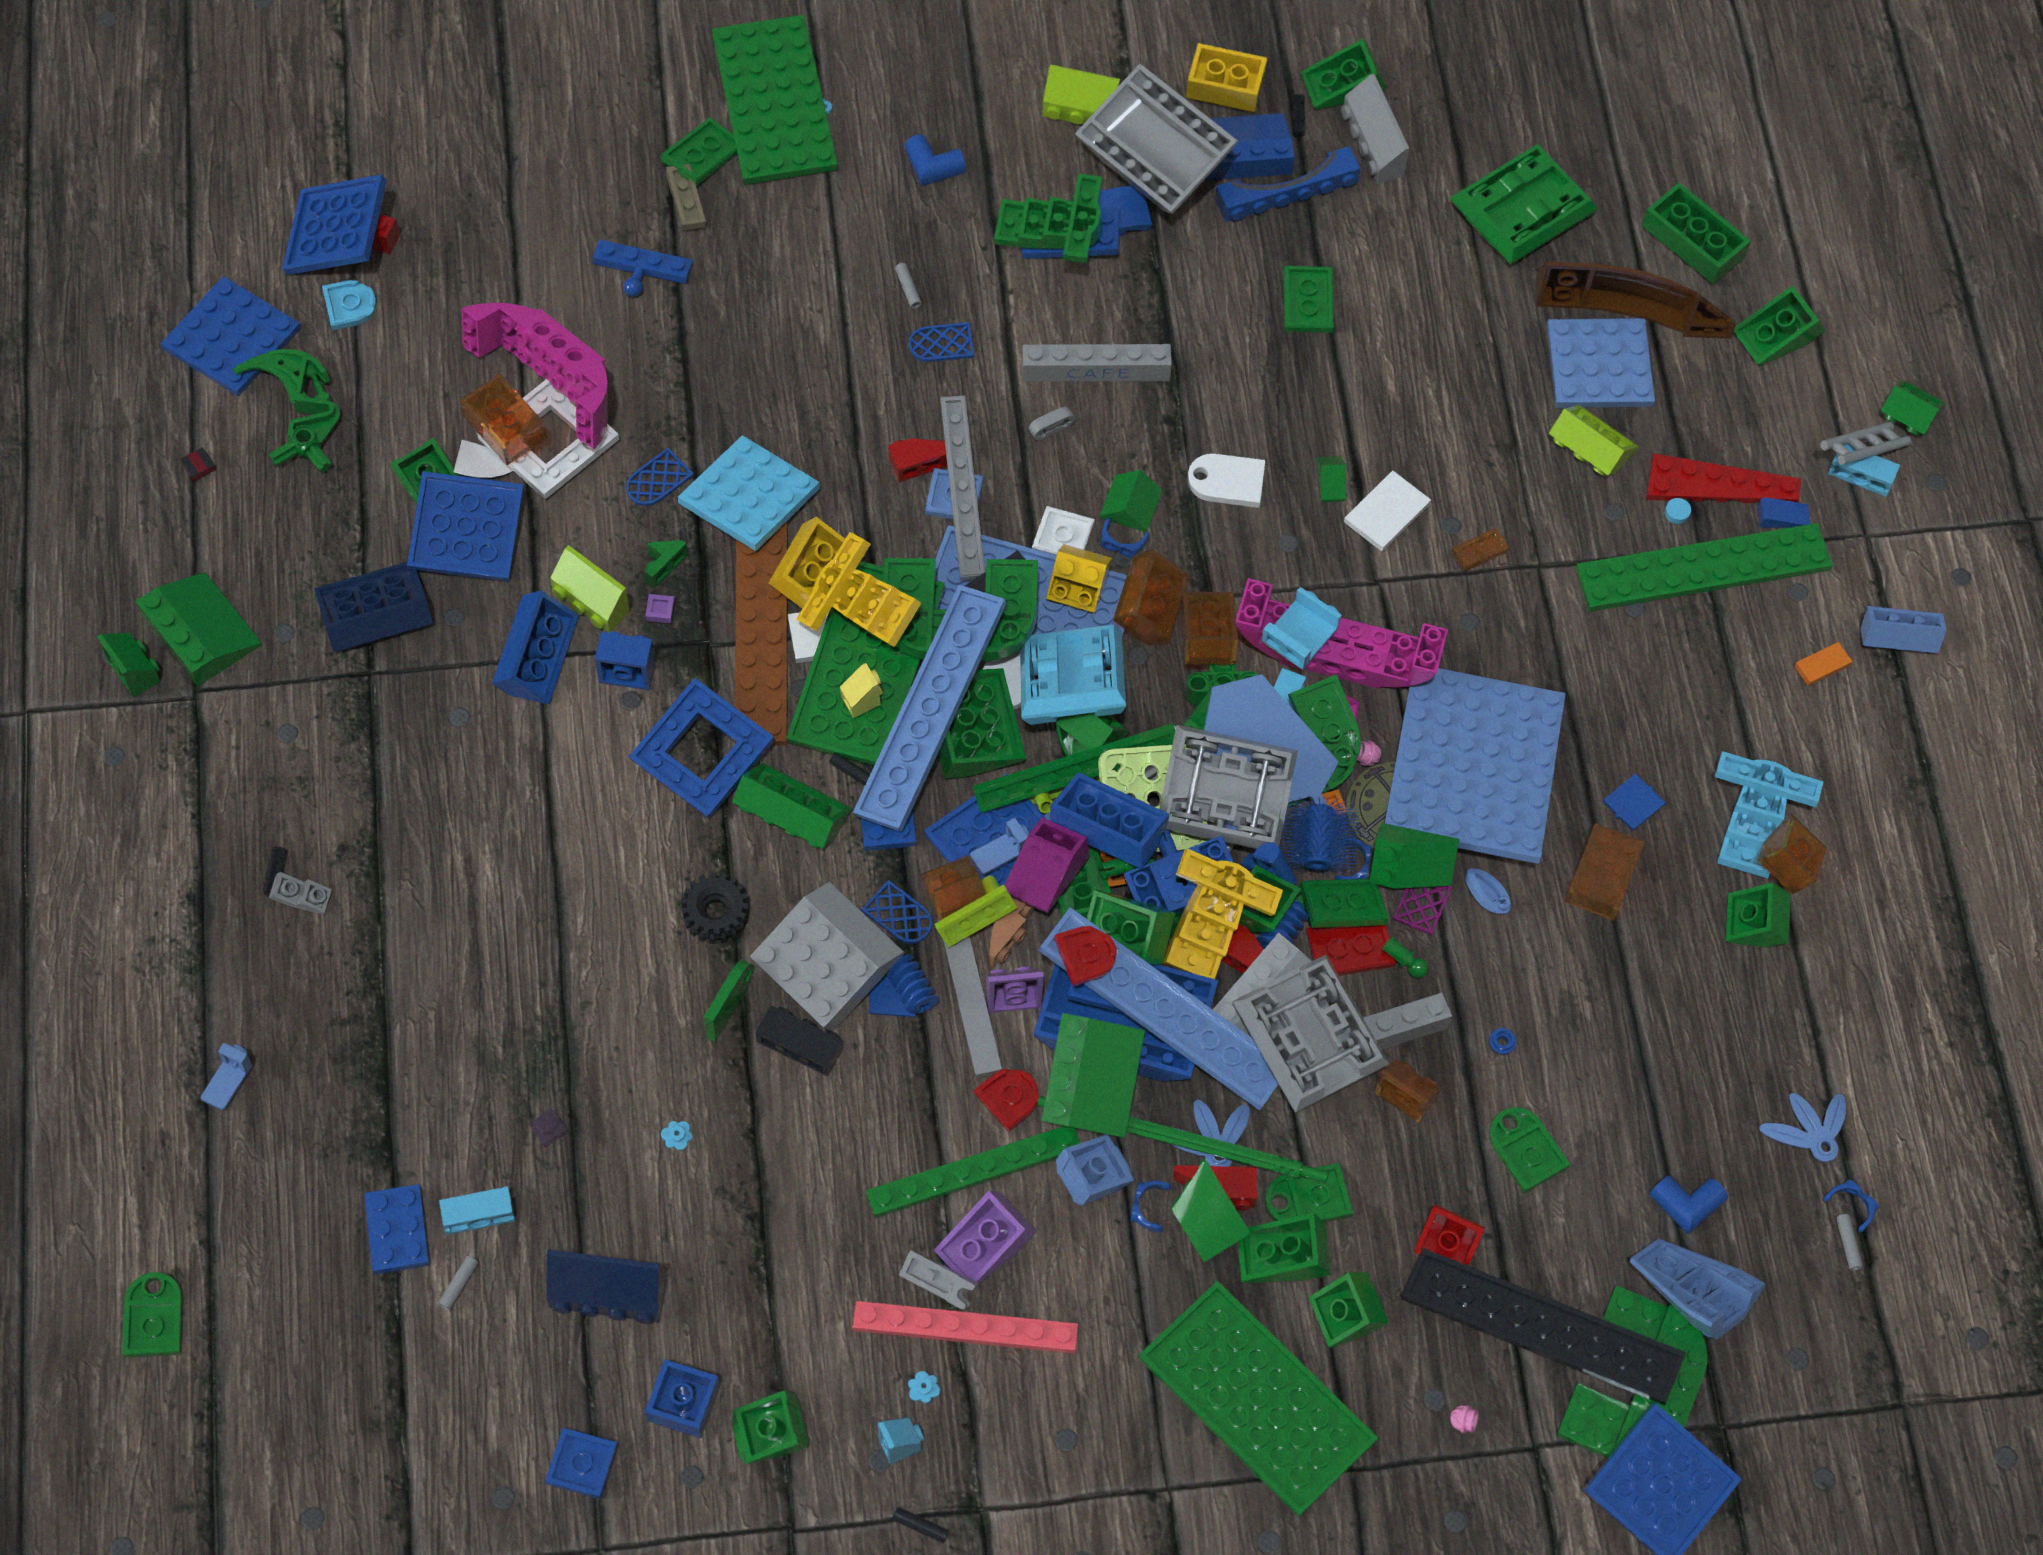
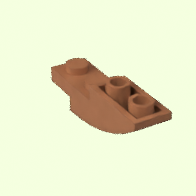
M1013 898L1017 909L995 921L990 941L989 966L994 968L998 962L1003 963L1008 958L1011 952L1010 948L1014 943L1019 944L1027 934L1026 918L1030 916L1035 907Z

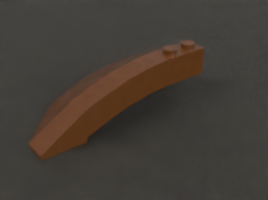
M1548 261L1538 269L1535 281L1536 307L1591 309L1613 312L1639 319L1645 318L1646 321L1681 332L1682 337L1731 339L1736 326V321L1695 290L1652 273L1597 263Z

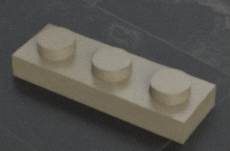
M690 164L683 165L691 171ZM674 166L666 167V176L682 231L705 228L706 219L696 184L690 179L687 181L682 177Z

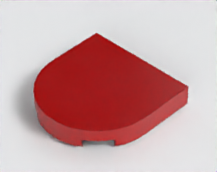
M1082 926L1055 934L1054 941L1073 987L1102 978L1113 967L1117 954L1116 946L1107 933H1103L1092 926Z
M1002 1069L974 1089V1095L1008 1132L1035 1111L1039 1099L1038 1085L1035 1079L1023 1070Z

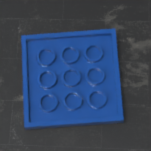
M381 174L301 189L282 270L287 275L369 261L387 179Z
M223 276L160 345L164 351L239 397L263 370L252 369L236 376L232 369L252 357L268 353L272 350L283 349L299 332L301 325L295 319Z
M422 471L407 568L509 582L524 490L523 484Z
M973 796L925 829L924 835L979 899L986 895L981 885L982 880L986 876H994L999 886L1005 885L1017 858L986 875H982L972 861L970 853L1005 835L1006 822L1013 818H1016L1020 825L1024 824L1030 834L1039 820L1045 817L1029 798L980 813L976 798Z
M1652 1403L1582 1491L1655 1555H1682L1742 1478L1658 1404Z

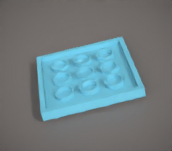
M742 435L678 496V503L754 551H757L820 489V482Z

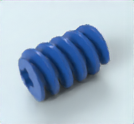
M1295 900L1274 932H1260V936L1256 939L1263 949L1268 946L1278 933L1293 944L1291 938H1297L1299 935L1297 930L1304 928L1302 921L1307 922L1309 920V916L1302 904Z
M905 955L892 966L886 975L891 980L892 986L896 988V993L901 997L906 1010L910 1014H920L937 1005L939 997L933 995V987H928L929 980L923 978L925 975L924 971L918 970L920 964L917 961L912 962L913 955Z

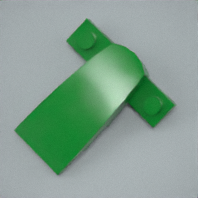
M1078 173L1073 201L1051 196L1049 201L1026 197L1025 202L1002 199L994 244L1040 249L1064 248L1063 260L1087 263L1090 246L1097 242L1102 232L1101 210L1098 203L1102 177Z

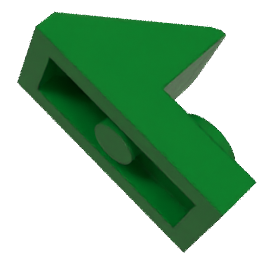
M683 540L647 543L648 554L654 560L645 569L646 584L655 589L688 556L687 543Z

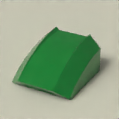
M434 437L409 454L394 460L389 466L416 504L422 471L459 476L457 473H454L453 466Z
M783 1390L733 1410L732 1429L739 1458L745 1464L784 1456L805 1449L808 1446L809 1438L806 1433L801 1406L793 1393Z

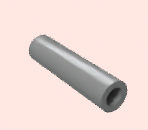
M900 263L895 267L896 273L910 308L917 309L922 305L906 263Z
M1839 1215L1836 1217L1849 1270L1862 1269L1863 1265L1850 1215Z
M466 1256L437 1303L440 1307L450 1311L478 1265L477 1260Z

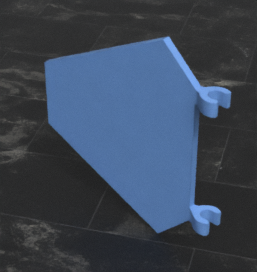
M1261 674L1212 687L1204 730L1298 750L1288 803L1293 800H1300V798L1310 797L1315 804H1319V798L1320 804H1323V802L1325 804L1326 801L1321 793L1339 762L1267 679ZM1218 748L1217 752L1208 753L1220 756L1222 752L1231 754V750ZM1238 752V755L1247 757V762L1258 763L1251 760L1250 754ZM1223 825V828L1232 830L1237 829L1236 826Z

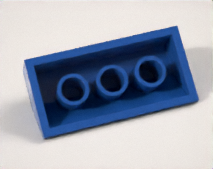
M542 590L523 595L492 684L513 697L544 704L550 703L579 615Z
M1079 772L1050 805V821L1086 836L1089 845L1140 869L1156 851L1169 819V813Z

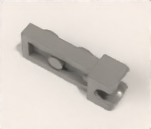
M910 1250L899 1273V1276L963 1310H967L971 1306V1302L964 1298L963 1290L965 1288L974 1290L980 1287L977 1281L961 1275L915 1250Z

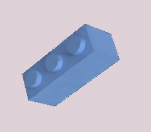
M1867 606L1860 628L1863 646L1939 653L1947 631L1942 613Z

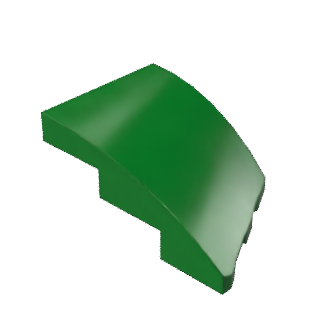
M1206 1159L1201 1160L1198 1170L1191 1181L1188 1180L1184 1186L1183 1193L1176 1198L1171 1209L1203 1262H1206L1245 1238L1251 1232Z

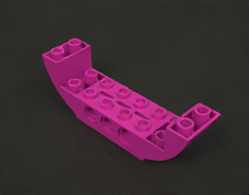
M483 303L461 308L462 343L465 349L480 358L503 345L507 351L517 356L523 364H527L538 376L543 377L545 380L547 379L553 388L562 392L572 403L576 404V435L582 443L595 449L605 434L608 422V382L605 359L540 308L535 310L510 303Z
M1248 578L1235 621L1239 631L1256 648L1281 661L1280 664L1299 668L1261 641L1263 629L1269 622L1274 625L1291 605L1271 600L1273 584ZM1341 618L1337 631L1307 664L1304 670L1327 676L1337 674L1338 679L1380 689V687H1406L1430 680L1437 674L1448 629L1423 623L1420 637H1415Z

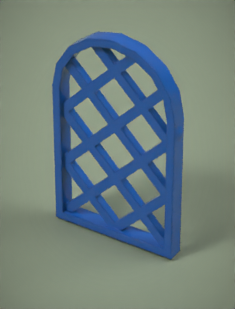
M970 323L918 328L909 338V350L916 359L923 362L974 358ZM966 329H968L969 337L963 334ZM950 330L957 334L953 339L946 336ZM933 331L940 335L936 341L929 337ZM917 334L923 337L919 342L913 340ZM960 336L967 340L962 346L955 342ZM942 338L949 341L945 347L939 344ZM925 340L932 343L928 349L921 345ZM969 343L971 352L965 348ZM952 344L959 348L955 353L948 350ZM935 346L942 350L938 355L931 352ZM918 348L925 351L922 356L915 352Z
M667 448L628 478L626 484L627 495L637 505L652 506L691 479L694 473ZM669 454H670L676 461H669ZM666 455V459H665V460H659V459H661L663 456ZM656 464H665L664 471H655ZM668 464L677 465V472L667 471ZM652 465V470H646ZM680 466H681L686 472H680ZM642 474H651V481H642ZM655 474L664 475L663 482H655ZM639 475L638 480H633L636 476ZM667 475L676 476L675 483L666 482ZM679 476H686L681 481H679ZM630 484H638L637 491H629ZM641 484L650 485V491L640 492ZM653 485L662 486V493L653 492ZM666 486H673L665 492ZM640 495L649 496V500L646 502L639 501ZM652 496H659L658 498L652 500Z
M889 880L861 909L871 920L904 943L915 944L922 942L932 930V918L927 909ZM891 887L895 891H897L898 894H891ZM886 888H888V894L880 895ZM902 897V905L892 906V898ZM889 898V906L879 907V899ZM905 898L913 904L905 905ZM876 900V907L868 908ZM916 908V916L907 917L906 909ZM903 909V917L893 918V910ZM919 909L922 910L926 915L920 916ZM890 910V918L880 919V911ZM877 911V918L869 912ZM929 919V927L921 928L920 920ZM917 920L918 928L908 929L907 921ZM904 921L905 929L895 930L894 922ZM891 922V929L884 923ZM922 931H927V932L922 936L921 932H922ZM918 932L919 938L909 939L908 933ZM898 933H905V938L899 936Z

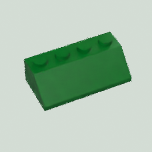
M765 763L759 764L742 775L732 801L742 811L754 813L762 817L764 822L785 829V832L791 836H799L807 840V843L815 848H825L834 841L853 809Z

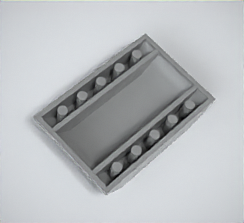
M1141 64L1129 74L1075 133L1103 163L1134 186L1161 210L1171 214L1179 208L1239 143L1238 140Z

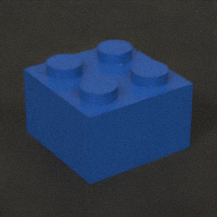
M615 631L609 633L601 632L595 656L599 683L650 690L656 664L652 639L642 635H622Z
M664 1359L645 1410L647 1421L701 1438L720 1387L718 1376Z

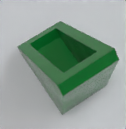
M1341 456L1316 457L1321 502L1346 501V463Z

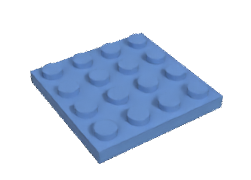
M1645 318L1548 319L1547 332L1555 408H1569L1577 405L1582 407L1654 406L1655 397Z

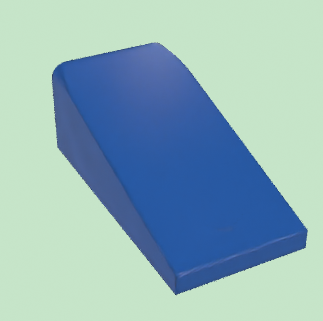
M1761 498L1759 501L1760 528H1790L1810 524L1808 504L1774 498Z

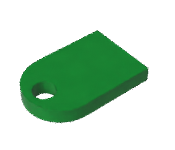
M744 959L738 961L704 1015L707 1039L716 1043L743 998L753 975L754 965Z
M1512 1107L1501 1111L1494 1118L1489 1130L1490 1144L1523 1194L1570 1167L1571 1164L1543 1123L1533 1112L1524 1108ZM1511 1118L1516 1122L1517 1127L1507 1129L1503 1126L1502 1120Z
M1334 1163L1315 1167L1329 1172L1327 1182L1304 1176L1297 1178L1285 1174L1275 1178L1270 1183L1265 1196V1207L1270 1218L1273 1221L1315 1213L1326 1223L1352 1217L1353 1210L1340 1164ZM1283 1198L1287 1203V1207L1276 1209L1272 1205V1200Z
M160 1272L146 1273L136 1278L128 1287L124 1299L122 1355L124 1358L181 1355L183 1296L180 1287L169 1275ZM151 1282H161V1289L157 1293L151 1294L147 1292V1287Z

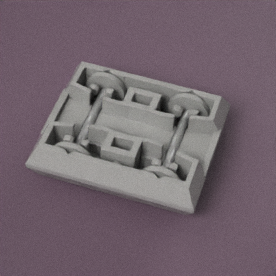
M1176 725L1159 808L1169 813L1165 830L1208 839H1214L1222 835L1226 843L1255 849L1268 842L1275 843L1279 847L1298 750ZM1185 741L1186 746L1192 748V750L1184 748ZM1218 748L1231 750V754L1222 752L1220 756L1208 752H1217ZM1238 752L1250 754L1251 760L1258 763L1247 762V757L1238 755ZM1203 820L1217 823V826L1203 824ZM1223 825L1236 826L1237 829L1232 830L1223 828Z
M1327 954L1232 1002L1295 1113L1389 1065L1387 1058ZM1326 999H1327L1329 1002H1331V1003H1333V1002H1336V1003L1333 1004V1005H1331V1006H1329V1004H1328V1002L1326 1001ZM1348 1026L1352 1030V1032L1350 1033L1351 1038L1349 1039L1345 1034V1031L1348 1028Z

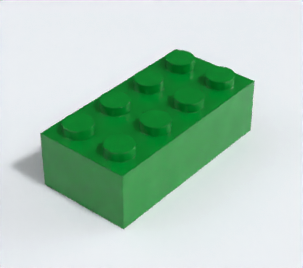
M1679 182L1646 210L1642 227L1713 285L1746 257L1751 243L1750 239Z

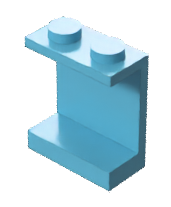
M1300 587L1297 590L1295 601L1274 625L1269 622L1263 629L1261 641L1303 670L1337 631L1342 615L1339 614L1335 607L1320 601L1313 592L1306 591Z

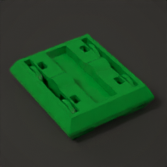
M1539 144L1534 145L1450 197L1452 203L1510 265L1598 210L1594 202Z

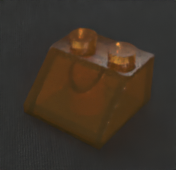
M1791 813L1764 841L1758 861L1783 886L1794 894L1817 882L1827 847Z
M969 855L920 874L939 921L986 895L979 873Z
M1395 1059L1380 1073L1375 1094L1420 1123L1438 1099L1441 1089L1430 1078H1423L1417 1074L1408 1063H1401Z

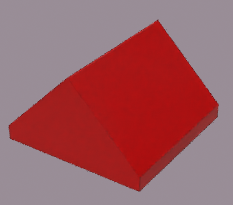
M1434 1204L1414 1253L1420 1255L1422 1249L1425 1248L1469 1266L1486 1227Z

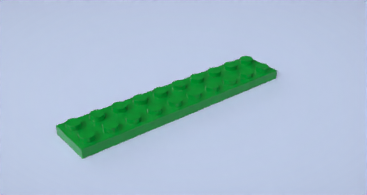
M1814 523L1578 563L1575 569L1588 611L1592 612L1831 571L1833 565L1819 524Z

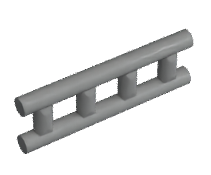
M1886 422L1823 440L1820 446L1823 450H1834L1840 455L1838 456V463L1844 465L1911 444V438L1909 436L1899 437L1893 432V423ZM1880 434H1881V435L1884 436L1888 441H1887V442H1883V441H1882L1881 439H1879L1876 435H1880ZM1865 439L1872 446L1867 447L1860 440ZM1849 444L1856 451L1850 452L1843 445Z

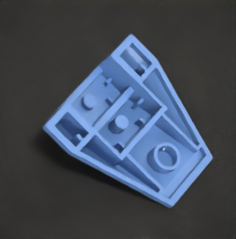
M1657 1239L1632 1256L1630 1263L1693 1327L1702 1331L1705 1336L1715 1340L1744 1320L1765 1287L1764 1282L1741 1269L1661 1239Z

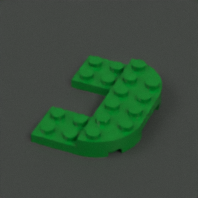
M884 558L883 582L894 586L899 591L921 602L920 607L896 646L906 654L924 660L947 609H934L935 558ZM987 559L985 593L1003 598L1007 604L981 661L998 660L1015 653L1032 635L1037 620L1038 560Z
M1336 674L1288 694L1295 713L1339 762L1323 792L1337 787L1348 778L1354 769L1353 767L1361 748L1360 732L1356 719ZM1289 802L1290 804H1288L1287 807L1292 806L1291 804H1297V802Z
M1617 1285L1614 1288L1603 1320L1684 1351L1686 1356L1666 1406L1637 1394L1634 1395L1631 1405H1628L1577 1383L1556 1436L1606 1458L1610 1457L1652 1403L1658 1404L1681 1426L1685 1427L1707 1367V1348L1700 1330L1693 1327L1671 1304L1669 1307H1666Z

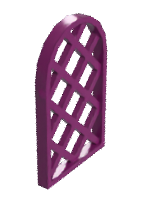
M1435 886L1436 889L1427 891L1426 887H1422L1424 893L1417 896L1412 888H1406L1393 920L1433 935L1446 902L1449 900L1451 886ZM1448 889L1447 895L1444 898L1442 891ZM1409 890L1412 897L1404 900ZM1438 892L1441 900L1433 903L1430 895ZM1426 897L1429 904L1421 907L1418 899ZM1414 901L1417 909L1409 911L1406 903ZM1442 904L1438 913L1435 906ZM1401 906H1403L1405 913L1398 915ZM1432 908L1435 915L1426 918L1423 910ZM1420 912L1423 919L1414 922L1411 914ZM1408 916L1410 922L1402 919V917ZM1436 919L1433 927L1431 928L1428 921ZM1425 923L1427 928L1419 926V924Z

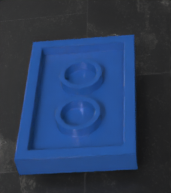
M420 1184L364 1193L374 1275L430 1266Z

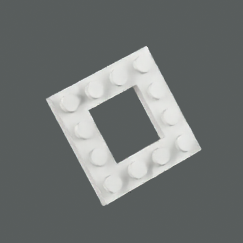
M547 379L477 434L478 439L544 499L548 498L619 440V434L607 424L605 434L595 449L576 439L545 464L517 437L550 410L576 432V404L572 403L562 392L553 388Z

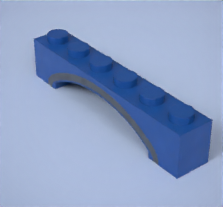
M1350 146L1328 152L1326 161L1318 168L1291 181L1271 185H1251L1240 183L1239 179L1217 185L1215 201L1225 222L1240 220L1244 216L1263 213L1268 209L1283 207L1288 203L1306 200L1311 196L1321 193L1326 194L1341 187H1350L1358 183L1360 166Z

